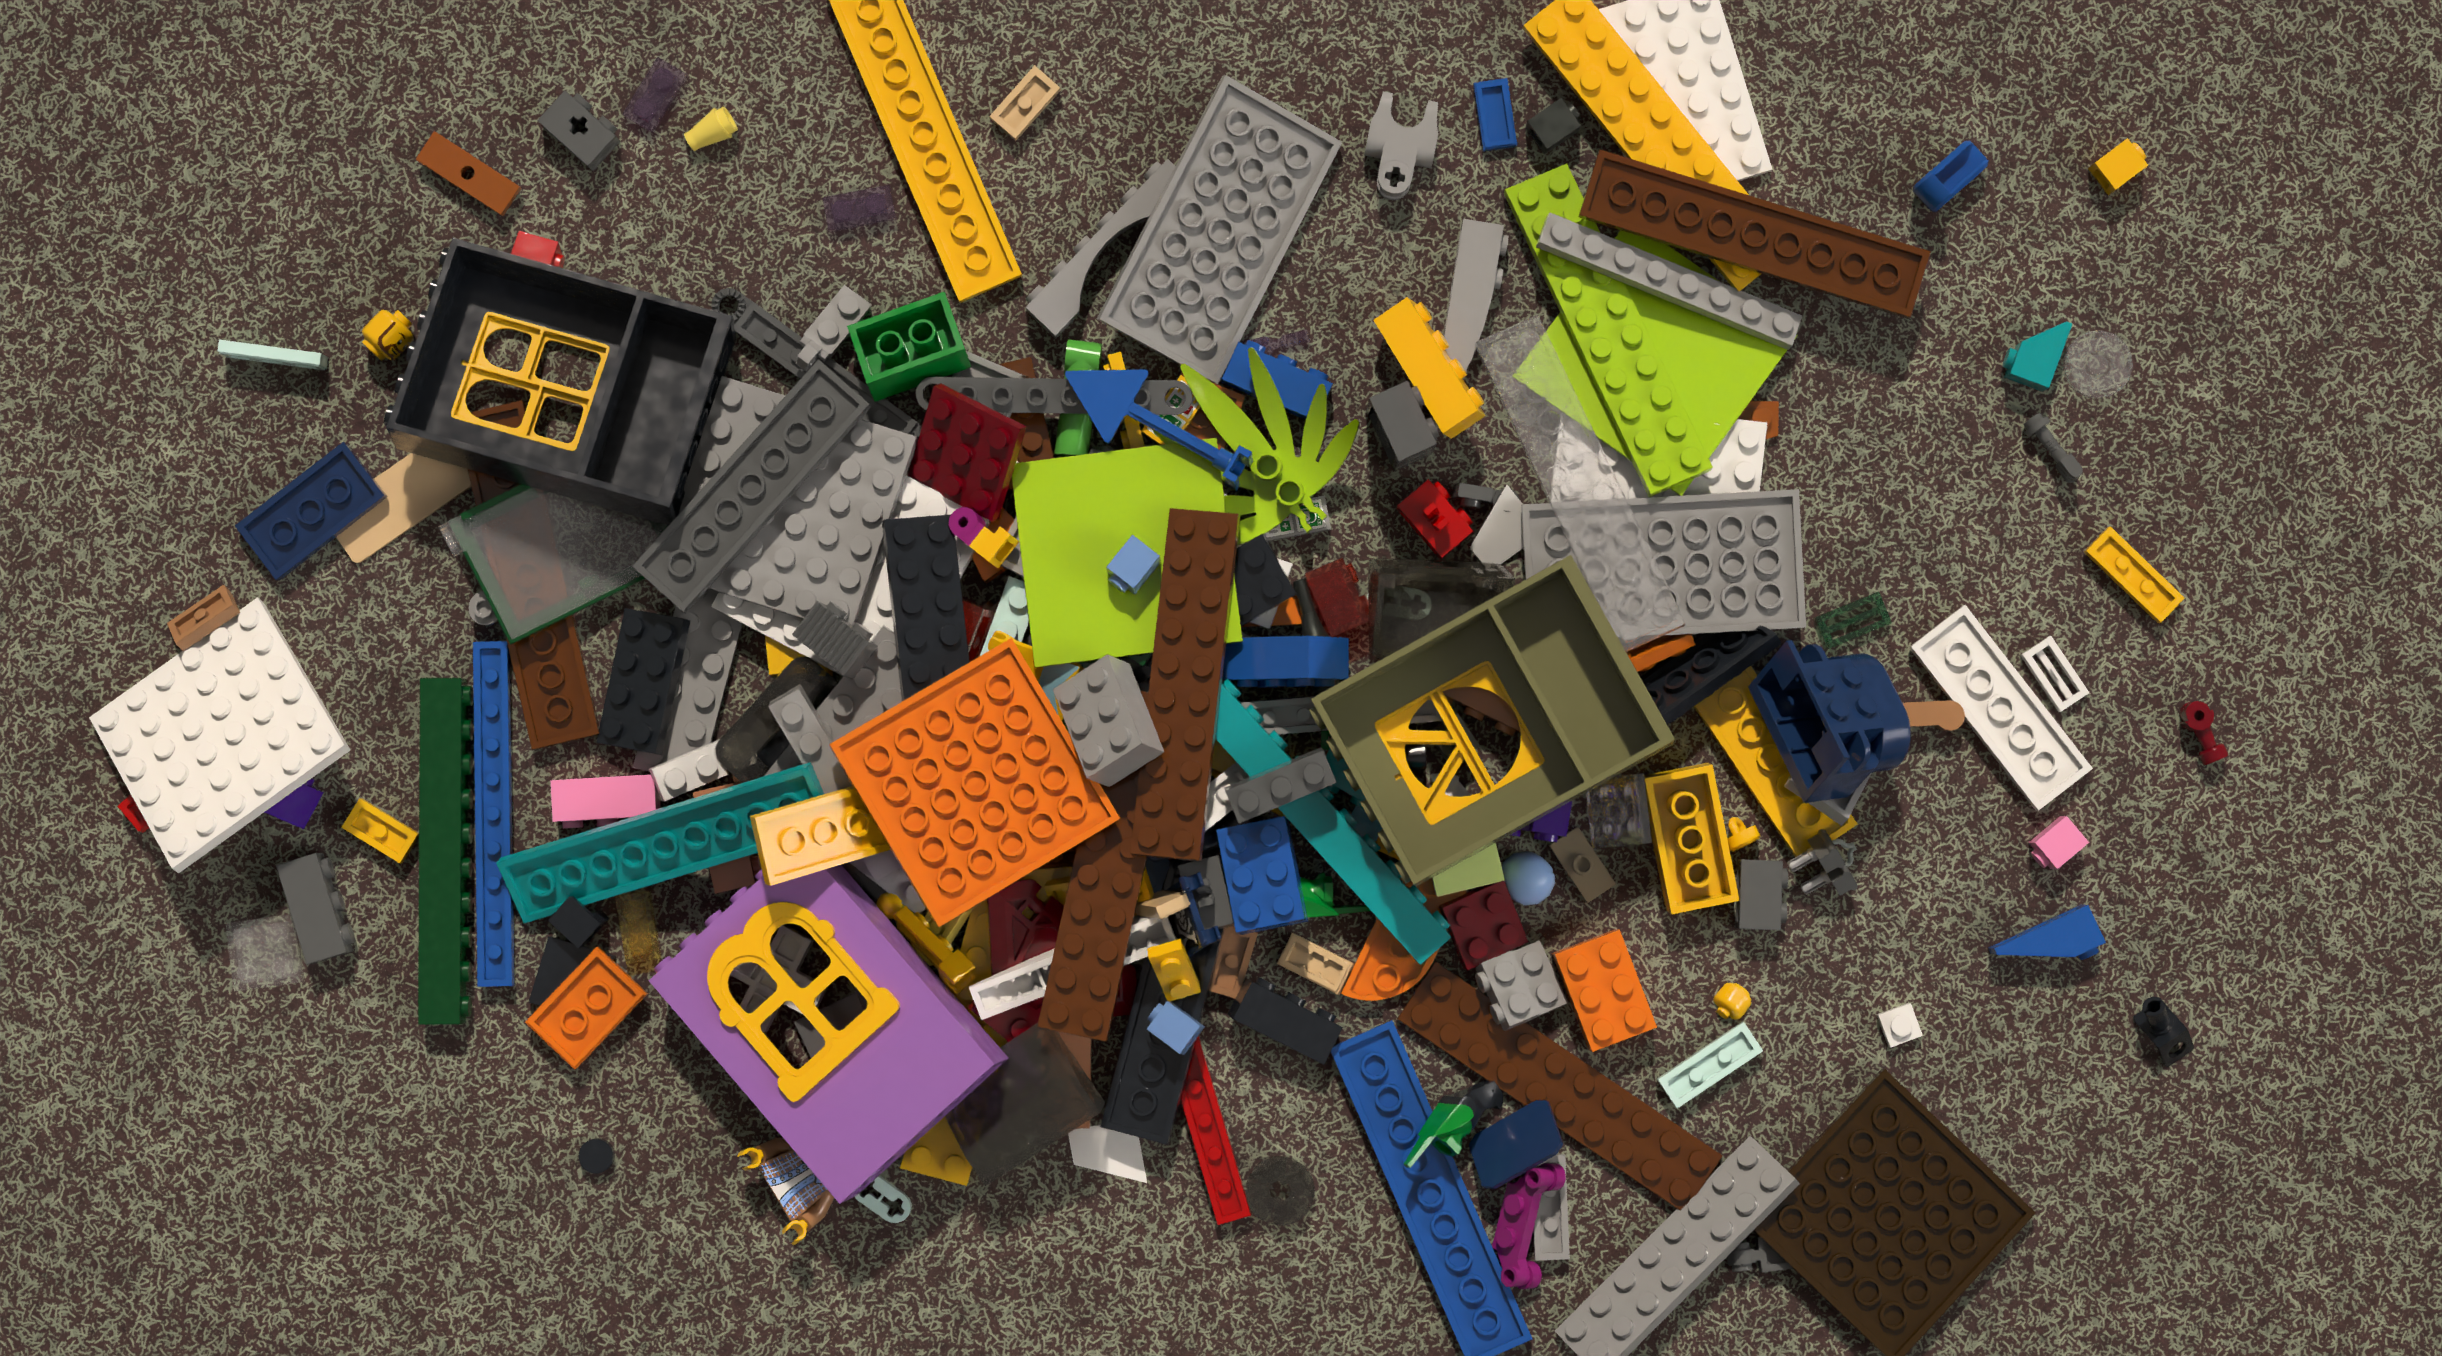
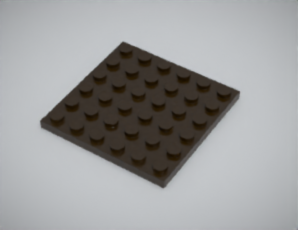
M1881 1069L1787 1170L1800 1184L1753 1231L1884 1356H1905L2030 1221L2036 1212L1886 1069Z

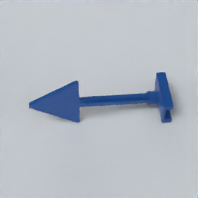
M1080 370L1065 372L1067 380L1105 443L1111 442L1124 417L1129 416L1211 461L1213 467L1224 472L1222 475L1224 484L1235 491L1238 490L1240 486L1238 477L1241 476L1246 465L1251 467L1253 463L1252 452L1240 445L1234 454L1224 448L1219 450L1134 403L1138 392L1148 377L1147 370Z

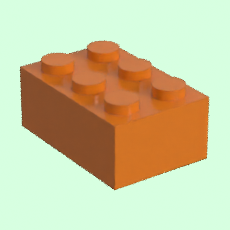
M1619 929L1552 953L1589 1051H1597L1657 1028Z

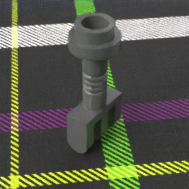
M2041 413L2036 414L2023 424L2027 429L2025 431L2026 435L2031 437L2035 434L2040 442L2045 445L2044 447L2047 448V451L2051 453L2052 458L2057 463L2055 467L2064 480L2068 483L2075 482L2083 472L2082 466L2072 453L2067 454L2060 447L2058 441H2056L2046 427L2051 422L2047 416L2043 417Z

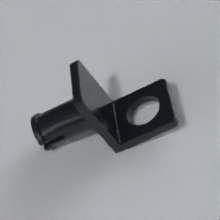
M2150 997L2146 999L2142 1005V1011L2134 1015V1022L2157 1047L2163 1064L2169 1067L2194 1049L2188 1029L2161 998ZM2183 1042L2178 1051L2169 1054L2173 1046Z

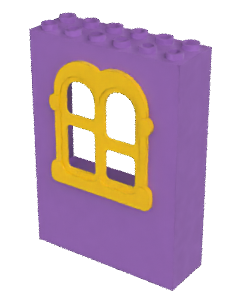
M842 865L772 886L765 884L761 869L755 875L758 881L749 889L745 886L738 890L730 898L732 905L724 912L718 910L704 922L707 928L699 935L693 933L679 945L681 951L674 958L668 956L654 968L656 974L649 982L838 1203L841 1204L862 1192L1009 1058ZM792 923L803 927L831 959L829 967L805 988L799 987L776 961L771 952L770 943L772 935L784 924ZM746 962L760 965L777 984V990L752 1013L745 1012L736 1002L729 991L728 984L730 974L734 968ZM839 976H846L864 996L868 1004L867 1008L843 1030H836L815 1005L816 997ZM786 1001H792L825 1039V1046L799 1069L791 1066L761 1030L762 1023Z

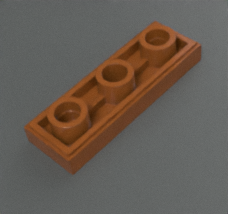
M435 131L416 157L419 163L501 216L505 215L522 189L519 185ZM473 169L474 176L471 179H465V172Z

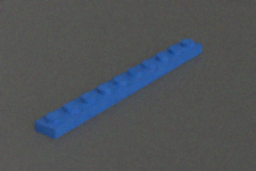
M507 641L473 642L477 987L515 986L513 899L496 864L501 857L513 854L510 652Z

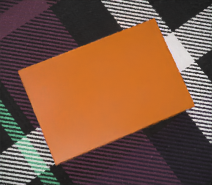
M597 946L525 1023L576 1070L648 993Z

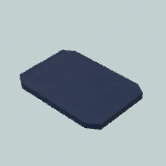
M1547 1100L1533 1101L1475 1134L1469 1143L1481 1185L1486 1189H1496L1557 1155L1563 1146L1550 1103Z

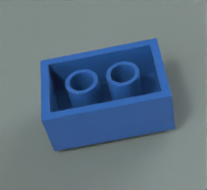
M1323 636L1242 638L1243 642L1226 644L1223 680L1227 678L1229 680H1237V687L1335 686V680H1346L1349 678V638Z
M1282 816L1216 830L1236 933L1244 935L1308 922L1289 820Z

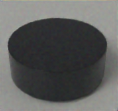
M594 1138L585 1142L579 1151L581 1166L587 1172L594 1174L608 1170L615 1159L613 1146L607 1140L601 1138Z

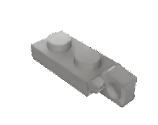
M844 285L803 334L799 344L804 348L798 354V360L795 364L807 372L818 357L824 362L827 358L831 359L850 336L847 326L862 321L870 311L872 304Z

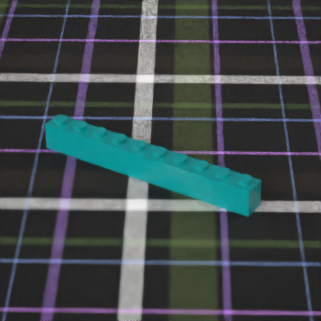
M1228 678L1222 682L1215 737L1222 747L1250 777L1292 760L1284 751L1288 745L1275 730L1269 734L1261 726L1265 719L1251 704L1247 708L1242 705L1237 699L1241 692ZM1327 787L1278 807L1420 965L1451 938L1446 930L1451 926L1438 910L1431 914L1423 905L1427 898L1414 884L1408 888L1400 879L1401 875L1393 860L1389 859L1385 863L1377 854L1381 847L1368 833L1362 837L1355 830L1354 826L1358 822L1345 808L1340 811L1336 809L1330 802L1334 795Z

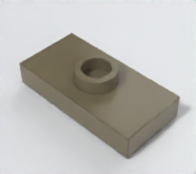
M1579 827L1568 832L1567 837H1561L1557 842L1549 845L1586 903H1589L1616 885Z

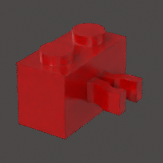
M1428 479L1398 504L1396 510L1441 560L1472 534L1473 530L1470 528V525L1473 521L1461 507L1455 510L1447 501L1451 497L1450 494L1438 481L1433 484Z

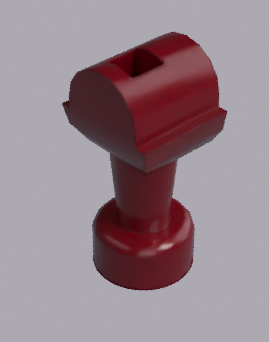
M2202 701L2184 704L2180 709V718L2182 720L2180 724L2183 728L2194 732L2204 749L2199 752L2203 766L2228 756L2225 745L2223 743L2216 744L2210 727L2214 721V711L2210 710L2207 704Z

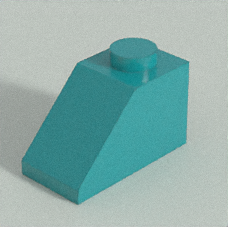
M2066 321L2020 342L2014 349L2009 348L2002 367L2007 368L2004 378L2041 392L2048 389L2072 323Z

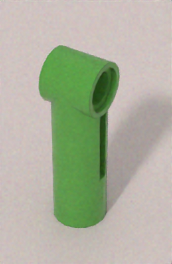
M1068 339L1064 373L1066 371L1100 370L1102 343ZM1060 413L1054 455L1068 457L1089 454L1092 420L1088 414Z

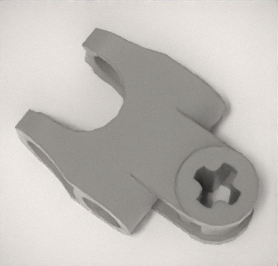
M1383 91L1377 111L1371 120L1364 156L1381 159L1377 176V189L1384 198L1398 200L1408 193L1415 166L1432 168L1438 139V102L1428 100L1423 120L1416 126L1403 127L1398 125L1391 115L1393 93ZM1392 174H1398L1400 182L1397 183V187L1390 186L1389 179Z

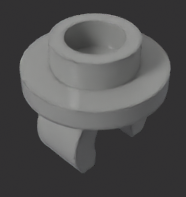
M484 592L476 593L469 602L471 618L481 625L496 623L498 620Z

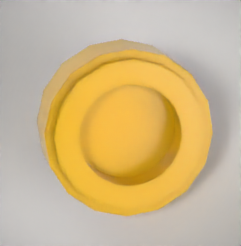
M1738 817L1730 818L1729 829L1733 835L1727 838L1730 851L1734 852L1760 839L1761 835L1756 825L1746 828L1743 821Z

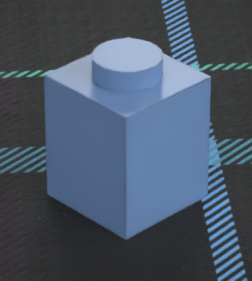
M1132 535L1107 565V573L1111 576L1108 581L1123 593L1128 589L1133 594H1136L1161 563L1160 556Z
M1167 1001L1164 1006L1159 1003L1147 1019L1151 1022L1147 1030L1182 1055H1185L1205 1028V1026L1170 1001Z

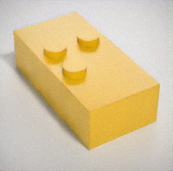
M1702 763L1640 776L1666 911L1670 914H1677L1740 901L1713 765Z

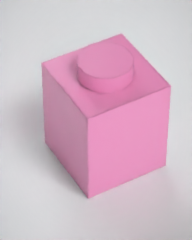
M2067 816L2058 817L2029 842L2034 849L2031 852L2032 857L2041 867L2045 868L2048 866L2050 869L2060 868L2089 843Z

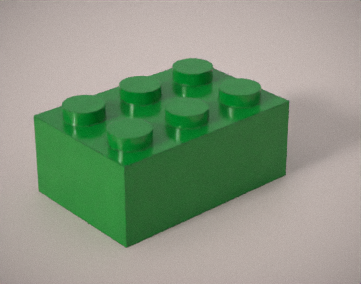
M945 291L847 326L867 386L875 402L918 387L919 383L928 377H946L972 367Z

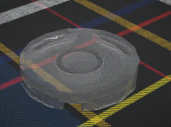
M2103 330L2088 331L2074 339L2067 348L2062 361L2063 375L2070 388L2090 399L2108 398L2122 390L2129 381L2133 369L2132 355L2126 343L2115 334Z

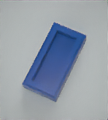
M1503 78L1473 83L1483 152L1517 147L1508 79Z

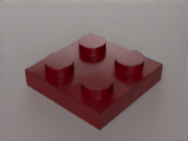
M1505 881L1481 886L1439 906L1442 916L1451 925L1447 929L1463 969L1467 971L1480 965L1482 962L1528 943Z

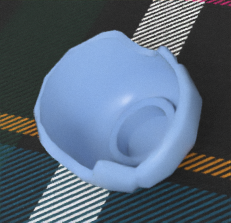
M1528 851L1513 853L1502 864L1505 884L1513 901L1522 905H1534L1541 903L1550 896L1555 885V875L1553 868L1541 856Z

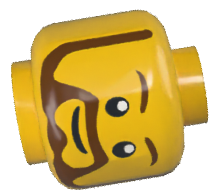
M381 310L363 328L362 334L365 339L362 343L381 361L385 358L395 360L413 341V334L409 330L413 324L398 310L394 314L387 310Z

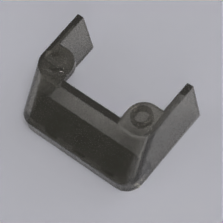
M798 657L787 664L720 738L715 746L714 754L717 762L736 785L763 777L769 770L767 765L757 755L781 730L768 707L770 701L801 684L814 708L817 709L838 681L809 657Z

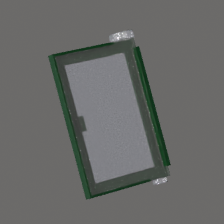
M521 484L461 513L459 516L438 527L453 557L464 553L510 645L646 579L632 566L668 525Z

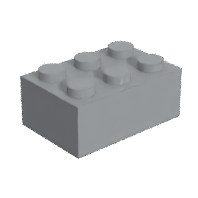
M1107 654L1053 689L1087 779L1110 787L1164 753L1129 663Z

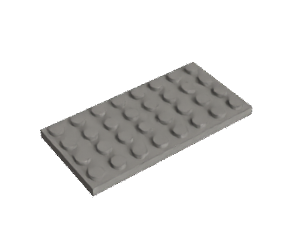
M1223 75L1104 303L1097 320L1179 365L1183 363L1188 365L1210 382L1218 384L1238 342H1240L1333 162L1342 141L1229 76Z
M1799 489L1521 505L1525 580L1571 555L1618 638L1753 631L1760 625L1770 630L1806 628Z

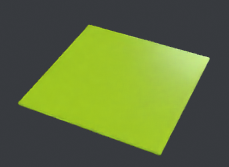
M1621 230L1615 237L1616 240L1717 280L1667 244ZM1625 284L1706 454L1710 458L1787 349ZM1559 313L1512 378L1631 461L1561 313ZM1694 478L1670 489L1682 496Z
M1217 438L1202 439L1218 449ZM1178 443L1016 463L1012 474L1035 668L1099 660L1107 654L1117 658L1153 653L1169 510L1174 508L1226 513L1221 471L1213 467L1211 461ZM1132 535L1156 552L1161 560V563L1136 594H1133L1128 589L1123 593L1108 581L1111 576L1107 573L1106 569L1107 565ZM1233 577L1226 644L1243 642L1235 577Z

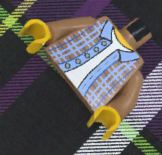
M774 1138L755 1148H747L740 1151L737 1155L738 1157L744 1154H748L751 1157V1164L742 1169L747 1171L756 1167L759 1168L791 1220L783 1228L782 1234L788 1229H794L798 1237L791 1244L796 1245L806 1236V1232L810 1231L826 1216L834 1197L784 1138Z

